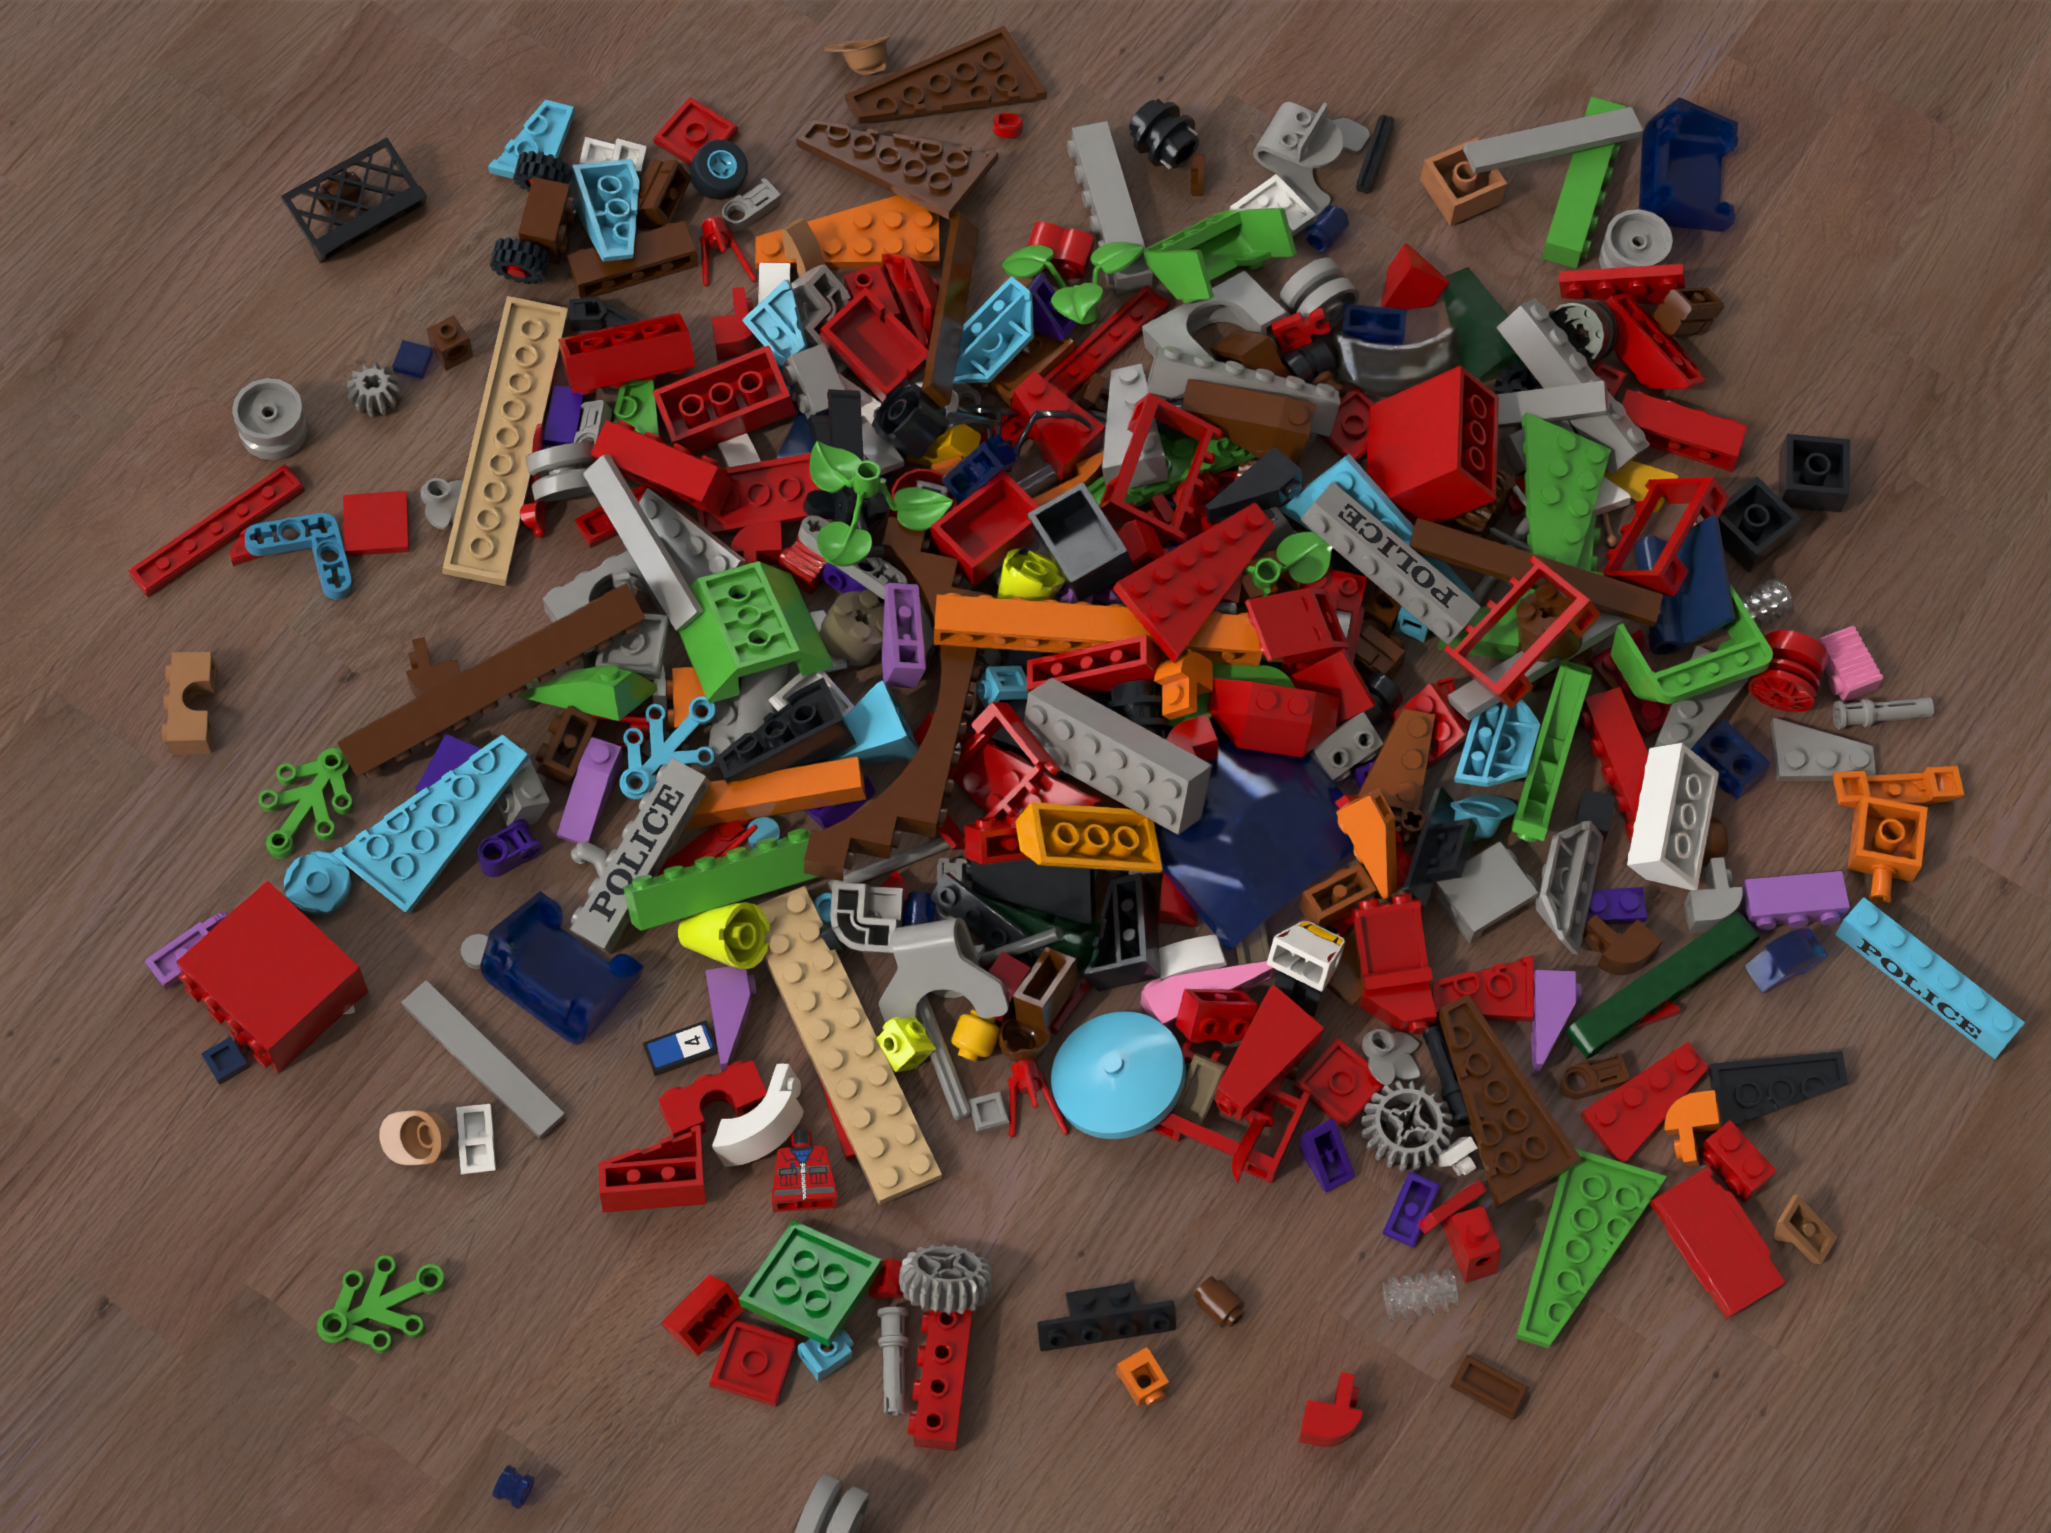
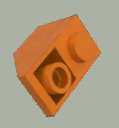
M693 667L672 668L673 680H667V699L674 702V709L668 710L669 729L676 730L689 716V705L693 699L700 696L706 697ZM699 707L695 711L699 717H705L708 714L707 709L704 707Z

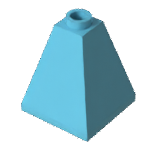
M884 681L878 682L844 717L856 744L827 759L828 761L858 757L861 765L912 760L919 746L913 737V732L899 701Z

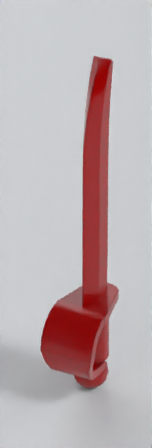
M542 423L536 426L532 453L542 450ZM533 476L534 482H535L536 480L542 478V477ZM534 498L533 503L521 506L520 517L528 528L533 529L535 537L542 538L546 532L544 528L545 510L549 509V505L543 501L536 502Z
M1264 1097L1245 1116V1120L1250 1126L1232 1160V1172L1237 1183L1264 1128L1272 1127L1274 1124V1118L1271 1114L1277 1101L1268 1097Z

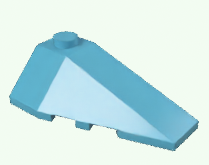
M632 159L572 165L573 172L570 180L571 195L575 197V209L578 210V216L603 262L633 258L640 181Z

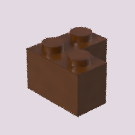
M1237 329L1210 348L1215 361L1222 363L1234 361L1242 364L1246 369L1256 371L1261 368L1273 372L1275 376L1283 378L1291 376L1290 371L1281 362L1277 353L1279 348L1276 342L1270 336Z

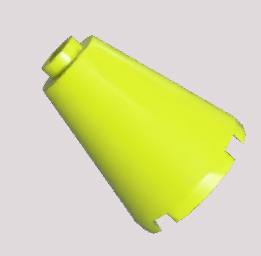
M1020 549L1008 551L1003 563L997 599L1020 597L1027 601L1042 602L1044 600H1052L1065 582L1063 576L1061 577L1058 574L1059 570L1054 562L1033 551H1028L1027 555L1018 554Z
M739 902L683 918L678 927V938L685 948L736 969H750L759 964L768 951L769 943H765L766 932H770V924L765 912L758 905Z

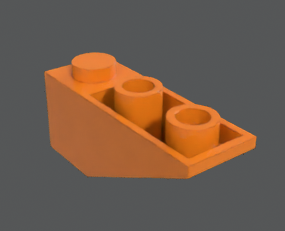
M1377 788L1345 804L1336 813L1341 830L1346 835H1349L1354 845L1353 849L1356 858L1365 865L1370 874L1369 878L1377 889V893H1380L1383 900H1385L1397 890L1395 816L1380 788Z

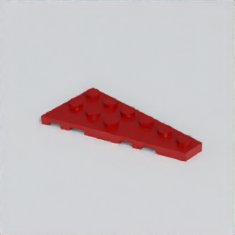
M1255 502L1118 581L1113 590L1171 661L1175 663L1271 534L1275 525Z
M935 712L928 714L913 735L920 745L929 730ZM968 728L965 739H958L956 749H960L974 735L968 731ZM990 739L953 777L959 786L987 815L1035 767L1033 762L1010 750L1005 751L994 745L995 742ZM1046 770L1035 781L1041 791L1035 796L1027 789L1013 804L1017 807L1019 813H1023L1031 802L1098 807L1102 799L1094 795L1089 796L1078 790V786L1070 782H1063ZM1006 811L998 820L1006 819V815H1008Z

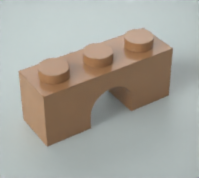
M172 652L171 665H166L165 669L166 683L170 684L169 694H164V712L168 713L167 723L162 724V741L168 744L172 755L211 754L213 723L208 710L195 711L188 707L196 697L215 695L216 663L211 652Z

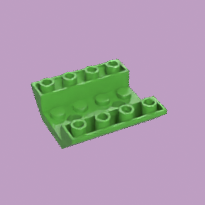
M757 561L698 578L689 587L704 612L684 630L678 631L709 704L740 695L738 677L795 661L803 677L833 668L830 656L792 574ZM735 594H743L745 596L741 599L732 598ZM758 638L765 640L762 644L752 643L754 639Z

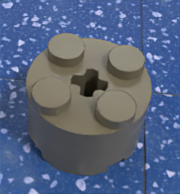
M863 590L862 592L851 591L840 595L823 619L821 630L819 631L828 654L836 660H839L840 657L850 661L848 665L864 666L871 663L882 648L884 605L871 590Z

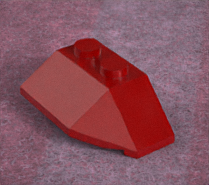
M889 252L883 253L882 272L901 312L907 329L929 350L940 287L937 278H931L927 267L911 257Z
M1628 293L1609 297L1607 307L1611 309L1616 317L1619 329L1617 344L1613 350L1616 352L1617 358L1624 364H1627L1636 374V379L1648 389H1688L1703 385L1706 382L1695 361L1672 336L1667 335L1660 329V324L1642 306L1636 304Z
M1213 679V691L1209 692L1207 712L1215 719L1237 748L1302 758L1335 731L1340 698L1315 691L1257 682Z

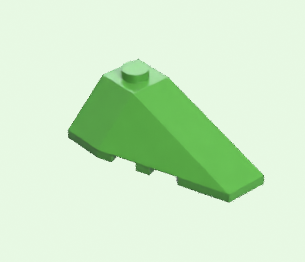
M613 665L556 672V675L541 683L536 678L525 684L528 690L516 697L562 708L570 706L583 713L620 721L657 691V685L633 671L620 669Z

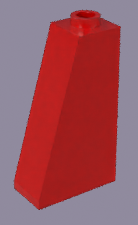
M1274 984L1269 988L1217 1087L1214 1099L1217 1107L1226 1116H1233L1239 1122L1321 1041L1324 1027Z

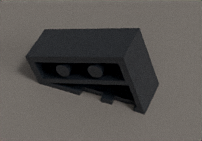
M1142 873L1111 879L1100 915L1102 923L1098 937L1094 936L1092 944L1094 952L1091 963L1086 965L1084 973L1085 977L1098 991L1161 978L1155 889Z

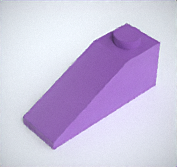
M887 582L885 586L882 667L883 679L887 687L916 688L926 670L918 585Z
M593 737L590 738L577 768L557 832L558 838L576 844L591 842L624 765L621 746Z
M731 966L705 970L721 1072L726 1071L725 1069L733 1063L752 1007L750 995L757 994L754 974L747 975L746 969H736Z
M1535 970L1534 1018L1531 1022V1074L1534 1076H1538L1575 1004H1580L1581 984L1576 983V972Z

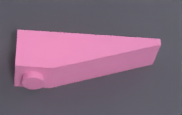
M1267 961L1176 975L1163 981L1155 979L1144 987L1141 993L1140 1004L1147 1016L1158 1020L1171 1031L1177 1028L1175 1023L1184 988L1243 990L1247 992L1275 978L1277 969L1267 965Z

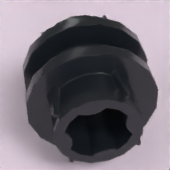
M1160 99L1151 100L1135 113L1129 124V129L1132 131L1130 135L1134 138V148L1139 153L1149 152L1148 160L1154 166L1165 165L1169 170L1178 168L1192 157L1199 145L1197 137L1199 134L1194 130L1195 121L1189 115L1180 116V108L1174 102L1164 104Z
M1138 680L1121 683L1114 686V689H1110L1111 702L1105 704V707L1165 739V733L1172 730L1171 720L1159 718V712L1162 711V696H1160L1159 685L1155 686L1153 681Z

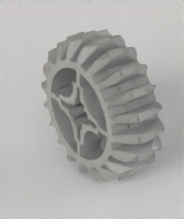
M1413 1080L1409 1082L1407 1089H1404L1402 1083L1398 1081L1394 1085V1091L1386 1085L1382 1088V1095L1374 1093L1371 1098L1372 1103H1367L1364 1109L1367 1115L1363 1116L1361 1124L1366 1127L1362 1131V1137L1370 1139L1366 1146L1367 1149H1378L1375 1155L1376 1160H1381L1384 1156L1387 1157L1386 1166L1388 1168H1391L1394 1162L1400 1163L1399 1168L1401 1172L1406 1170L1407 1164H1411L1415 1172L1419 1170L1421 1162L1425 1166L1430 1167L1433 1163V1158L1438 1159V1156L1443 1152L1442 1149H1448L1450 1140L1447 1137L1453 1134V1127L1448 1125L1453 1119L1452 1114L1444 1113L1448 1107L1447 1102L1436 1103L1439 1097L1438 1092L1432 1093L1430 1096L1427 1095L1428 1087L1426 1084L1421 1087L1420 1091L1414 1089L1415 1083ZM1396 1105H1410L1409 1108L1405 1110H1397L1394 1108L1392 1110H1389V1108ZM1420 1109L1431 1120L1433 1129L1429 1128V1124L1420 1118ZM1410 1116H1413L1410 1130H1406L1405 1135L1402 1137L1404 1122L1408 1123ZM1381 1123L1386 1124L1385 1128L1394 1134V1143L1384 1134ZM1409 1142L1426 1143L1416 1148L1404 1147Z
M944 1243L942 1246L936 1247L931 1244L927 1249L919 1247L916 1252L908 1253L907 1258L903 1259L902 1266L900 1267L899 1284L903 1297L910 1300L911 1305H921L922 1310H934L935 1314L938 1312H946L948 1315L951 1312L963 1314L966 1309L974 1311L976 1306L984 1305L985 1300L989 1299L990 1292L992 1291V1267L989 1266L987 1259L981 1258V1253H971L968 1247L961 1249L957 1245L950 1247Z

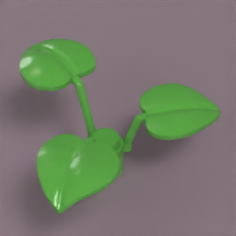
M1111 242L1099 247L1091 256V262L1096 266L1093 270V283H1084L1079 286L1074 285L1073 287L1066 286L1054 265L1049 262L1054 257V252L1046 246L1031 245L1021 248L1007 257L1002 263L1001 268L1004 269L1006 274L1015 278H1029L1039 274L1044 268L1049 269L1061 287L1051 298L1053 307L1065 317L1079 324H1089L1096 321L1100 316L1097 304L1103 297V289L1098 285L1100 272L1103 270L1105 273L1111 274L1125 269L1144 252V247L1130 242Z
M816 441L812 449L809 466L810 475L817 487L824 491L835 493L842 490L846 485L849 488L853 487L857 493L851 526L843 522H832L822 527L818 533V550L826 562L831 565L840 567L851 566L861 562L870 553L872 547L870 533L856 528L863 498L873 497L879 491V488L890 509L898 511V522L911 530L924 531L931 529V525L943 517L952 507V499L934 491L915 487L897 491L893 501L885 485L886 480L880 478L881 469L877 463L870 460L861 461L855 454L849 451L834 448L819 441Z
M1315 532L1296 533L1286 537L1279 544L1276 550V557L1280 563L1271 558L1261 559L1255 567L1249 566L1247 569H1244L1243 576L1252 575L1254 585L1263 590V597L1270 595V589L1276 585L1280 572L1285 573L1289 571L1290 577L1297 583L1312 584L1319 581L1326 574L1330 564L1332 547ZM1262 654L1261 659L1263 661H1265L1266 663H1272L1269 662L1267 658Z

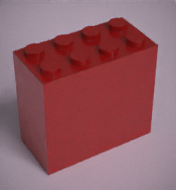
M1460 365L1370 406L1366 473L1413 526L1417 518L1440 524L1496 500L1499 396Z
M268 880L176 961L181 971L178 977L186 986L184 988L186 993L196 1003L202 1000L209 1008L207 1010L209 1015L219 1025L225 1022L231 1029V1036L242 1047L246 1044L249 1045L254 1051L252 1055L265 1069L271 1066L278 1074L368 992L360 967Z

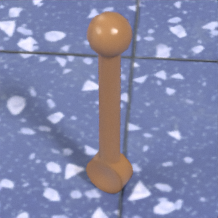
M1608 512L1602 514L1607 534L1605 543L1609 547H1614L1618 539L1613 535Z

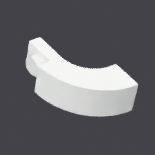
M776 1064L767 1094L754 1110L741 1117L721 1119L712 1148L725 1167L743 1165L766 1156L779 1147L799 1124L804 1113L796 1099L801 1093V1082L789 1064Z

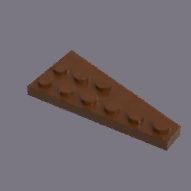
M812 119L796 138L798 147L950 220L998 161L997 151L987 150V153L972 151V147L960 145L958 149L943 146L941 141L897 133L894 134V137L880 135L879 130L869 128L867 132L852 130L847 124Z

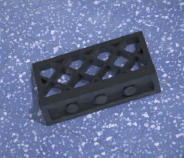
M386 137L281 195V199L313 248L319 263H322L424 206L427 195L422 187L417 185L393 145ZM385 148L391 157L390 167L371 164L373 154ZM369 157L368 162L362 161L365 158ZM394 163L397 166L398 170L393 169ZM353 165L366 168L363 183L346 179L347 168ZM370 169L388 174L384 188L366 184ZM343 171L342 177L335 176L336 174ZM391 175L404 178L410 188L401 193L388 190ZM326 180L339 182L337 197L318 193L320 184ZM343 183L361 188L358 203L340 199ZM316 186L315 192L309 191V189ZM369 190L383 194L381 204L375 207L361 204L364 191ZM300 194L313 197L310 212L297 209L291 199ZM386 195L392 196V198L385 201ZM317 199L335 203L331 218L313 213ZM338 204L355 208L354 219L349 222L335 219ZM360 210L367 211V212H365V213L359 215V211H360ZM302 216L308 218L307 224L305 223ZM315 219L330 223L328 233L316 239L310 231L311 220ZM333 224L340 226V227H338V228L332 230Z

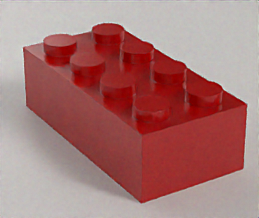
M680 312L558 339L565 374L573 393L578 392L582 395L591 394L597 388L604 386L611 388L622 387L628 383L627 381L653 380L658 377V374L667 372L681 374L688 371L690 367L696 366L689 330Z
M769 345L652 391L673 445L676 443L691 450L692 455L796 414L790 394Z
M608 420L605 421L590 453L593 458L598 460L602 455H610L623 477L644 486L655 488L665 495L719 517L734 485V482L726 475L728 471L720 467L719 462L705 455H702L701 459L691 454V450L676 443L671 447L663 442L664 439L646 431L645 435L635 431L636 428L622 420H618L617 424Z

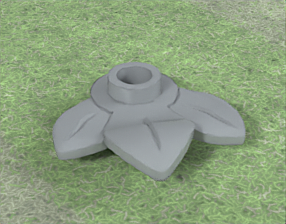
M433 478L422 486L420 496L426 505L425 516L436 528L444 530L450 521L454 522L463 481L456 480L447 483L443 479Z
M1375 1029L1365 1035L1362 1040V1049L1369 1057L1368 1068L1375 1079L1381 1084L1390 1086L1394 1078L1402 1081H1412L1420 1076L1419 1069L1410 1055L1420 1044L1413 1037L1403 1032L1390 1034L1383 1029Z

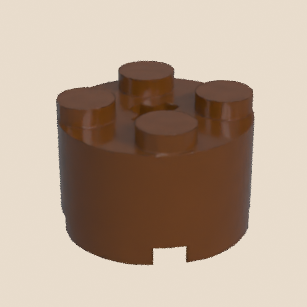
M1551 585L1538 587L1536 592L1526 596L1516 608L1518 640L1523 653L1574 602ZM1567 629L1538 661L1549 662V658L1560 657V661L1570 658L1581 648L1583 635L1578 639Z

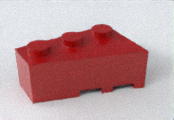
M1035 371L1014 389L1011 409L1018 412L1016 418L1023 429H1025L1031 415L1036 410L1070 411L1084 417L1092 424L1091 431L1082 423L1071 418L1059 416L1043 418L1035 421L1028 434L1029 438L1033 439L1041 450V456L1045 462H1049L1057 474L1056 478L1059 483L1063 484L1075 473V464L1093 456L1102 447L1105 426Z
M694 1126L690 1128V1132L672 1139L670 1136L660 1139L659 1144L643 1150L636 1148L599 1162V1194L603 1213L705 1205L706 1192L701 1126Z

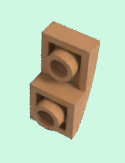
M799 218L781 229L786 258L796 259L799 277L810 269L825 264L817 239L804 218Z

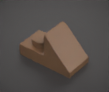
M1799 1195L1792 1196L1777 1222L1774 1233V1240L1792 1242L1814 1264L1823 1263L1837 1239V1235Z

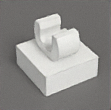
M1471 1136L1459 1137L1450 1143L1448 1149H1442L1443 1152L1435 1160L1439 1167L1452 1165L1458 1176L1462 1174L1467 1175L1476 1169L1474 1162L1468 1154L1477 1149V1146Z

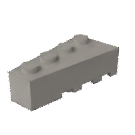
M1142 364L1111 370L1102 463L1105 487L1118 476L1133 435V432L1127 430L1136 402L1149 393L1147 392V383ZM1153 418L1129 488L1169 480L1155 418Z

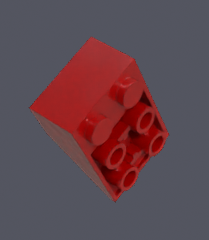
M1305 588L1245 601L1249 611L1248 619L1256 629L1260 640V650L1269 662L1311 664L1343 647L1345 650L1349 648L1326 589Z

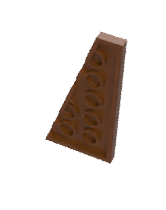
M1005 26L845 94V102L859 124L1047 98L1046 90Z
M1467 994L1442 1007L1438 1016L1496 1209L1573 1168L1582 1159L1470 996Z

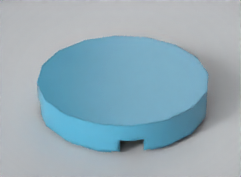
M323 851L311 852L310 855L300 856L295 859L287 869L284 878V888L288 900L303 914L312 916L327 915L339 909L348 899L352 887L350 872L346 865L333 854Z

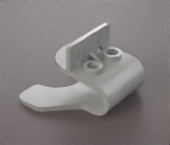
M1285 102L1280 106L1253 150V155L1260 165L1277 173L1316 214L1315 219L1323 216L1331 199L1327 193L1323 192L1316 185L1313 178V168H1320L1331 164L1339 157L1342 150L1359 153L1369 139V131L1366 127L1348 118L1332 121L1326 118L1328 103L1324 102L1318 113H1315L1298 104Z
M962 918L898 927L894 930L892 947L898 969L879 1000V1008L884 1023L895 1017H900V1019L916 1017L918 1020V1003L929 992L945 998L965 996L973 1004L977 1014L982 1018L1002 1016L1008 1011L1009 1002L1003 983L979 965V959L986 951L985 945L973 946L968 927Z

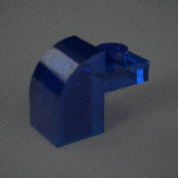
M1800 928L1786 933L1765 946L1766 950L1744 966L1761 993H1767L1792 974L1803 975L1828 957L1811 929Z

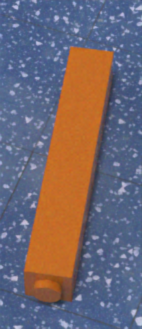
M858 757L783 769L727 783L725 779L713 781L684 830L713 826L719 822L727 823L735 820H749L866 800L863 769Z

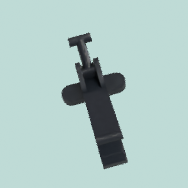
M829 389L827 392L829 415L810 414L807 421L813 446L816 441H819L825 445L849 451L855 454L861 461H864L861 393L855 390ZM846 485L842 490L835 493L814 490L807 494L803 502V509L809 516L814 515L823 519H832L833 522H843L851 526L857 493L853 487L849 488ZM876 493L871 498H863L856 529L869 532L868 530L873 521L882 520L890 507L884 495ZM872 545L870 553L866 558H883L884 546Z

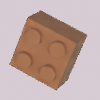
M1476 137V138H1474V139H1472V140H1469V141H1467V142H1465V143L1478 141V138ZM1465 143L1425 159L1420 181L1450 226L1502 204L1507 187V182L1498 169L1473 173L1463 151Z

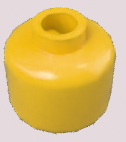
M971 1010L970 1014L961 1015L951 1038L952 1044L959 1048L958 1056L977 1062L978 1056L984 1058L991 1056L1000 1030L994 1024L996 1019L993 1017L982 1018L975 1010Z

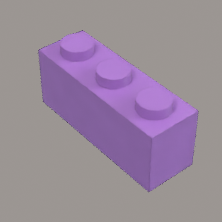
M1842 871L1746 879L1742 885L1741 907L1743 916L1759 931L1771 930L1780 925L1800 928L1814 922H1821L1823 925H1833L1843 920L1850 908Z

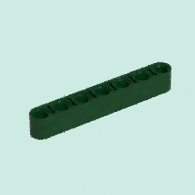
M1740 911L1733 913L1579 1018L1566 1030V1035L1586 1059L1595 1056L1642 1023L1641 1019L1650 1013L1652 1016L1666 1006V1001L1672 1003L1745 953L1761 938L1760 934Z

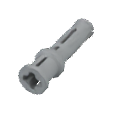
M1930 697L1888 702H1873L1869 699H1861L1859 703L1844 704L1842 701H1835L1832 715L1837 730L1851 725L1871 727L1875 722L1932 718L1934 704Z
M885 1307L877 1311V1316L881 1318V1338L878 1339V1346L883 1350V1414L887 1416L906 1414L904 1356L905 1349L909 1345V1338L906 1337L905 1318L908 1317L909 1310L904 1307Z

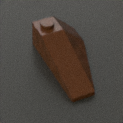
M1188 379L1181 409L1221 429L1224 432L1223 436L1231 440L1238 447H1242L1257 456L1256 458L1259 460L1272 448L1277 447L1298 466L1309 437L1316 404L1278 395Z

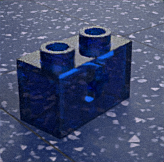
M1345 303L1341 322L1339 349L1400 356L1405 338L1407 310Z
M1000 434L980 444L947 473L941 481L960 504L1002 471H1006L1019 458Z

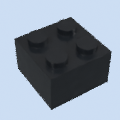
M1787 433L1779 452V498L1790 508L1842 512L1850 490V439Z
M1757 476L1729 498L1718 518L1723 548L1749 573L1791 540L1802 520Z

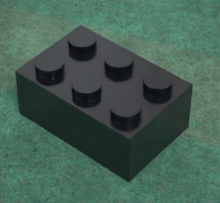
M1083 482L1027 514L1035 534L1078 602L1083 601L1135 571L1126 547Z

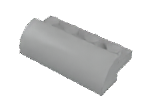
M762 638L754 639L752 641V643L754 644H762L765 642V640H763ZM789 663L738 677L740 695L714 702L715 715L712 719L709 748L714 752V762L711 767H719L716 757L742 735L753 733L765 723L763 718L767 714L772 712L775 715L778 712L768 700L787 684ZM709 754L707 756V762L711 759V756Z

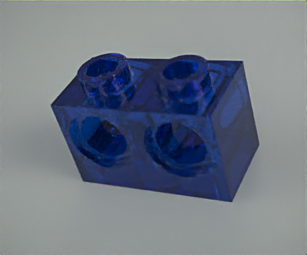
M1726 719L1722 720L1697 742L1693 751L1719 772L1717 780L1719 786L1726 793L1732 794L1737 800L1765 777L1771 765ZM1711 747H1719L1724 753H1716ZM1734 769L1743 770L1747 776L1737 774Z

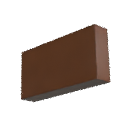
M1468 1354L1450 1386L1510 1420H1513L1529 1389L1524 1384Z

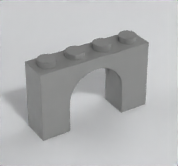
M1243 271L1212 288L1214 298L1184 303L1142 326L1145 349L1153 357L1157 347L1165 348L1166 346L1177 347L1183 353L1194 356L1196 354L1209 356L1192 336L1202 327L1217 322L1233 323L1241 326L1246 331L1270 336L1276 341L1271 323L1286 318L1287 314L1246 271Z
M628 550L618 556L614 555L607 558L602 565L591 571L580 573L575 577L574 581L565 586L553 588L542 598L545 613L553 623L597 599L606 591L615 588L611 571L627 567L632 587L644 592L651 599L660 614L666 615ZM595 647L583 652L585 659L579 662L583 669L590 668L596 664L598 651Z

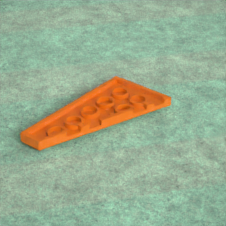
M899 195L807 221L820 246L825 265L829 269L866 268L875 264H879L880 268H882V254L886 252L909 256L927 268L940 267L939 215ZM781 229L755 237L756 269H759V263H790V269H797L796 259L786 258Z

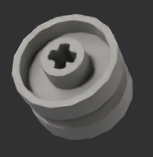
M1640 209L1627 210L1616 215L1608 224L1599 255L1601 269L1666 265L1673 243L1671 229L1662 218L1649 211Z
M1324 257L1309 263L1295 273L1280 292L1279 300L1290 315L1300 312L1303 319L1307 318L1313 310L1323 308L1325 318L1318 320L1317 323L1329 321L1330 328H1332L1352 311L1358 302L1360 293L1348 278H1343V272L1334 260Z
M265 378L253 381L242 388L234 399L232 408L234 421L241 443L250 454L260 459L278 460L289 457L298 451L306 441L309 427L300 395L292 385L280 379Z
M593 442L558 445L534 452L525 457L529 474L542 477L532 484L536 502L565 500L593 492L583 475L588 469L585 467L592 465L596 461L590 455L594 447Z
M827 1473L822 1474L804 1507L795 1533H859L870 1502L871 1493L853 1486L846 1491L840 1501L843 1491L842 1480Z

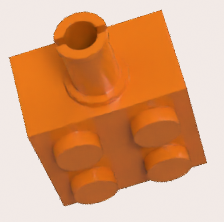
M1862 795L1853 813L1847 870L1873 875L1869 898L1872 902L1878 904L1890 903L1892 878L1913 882L1921 869L1928 807Z

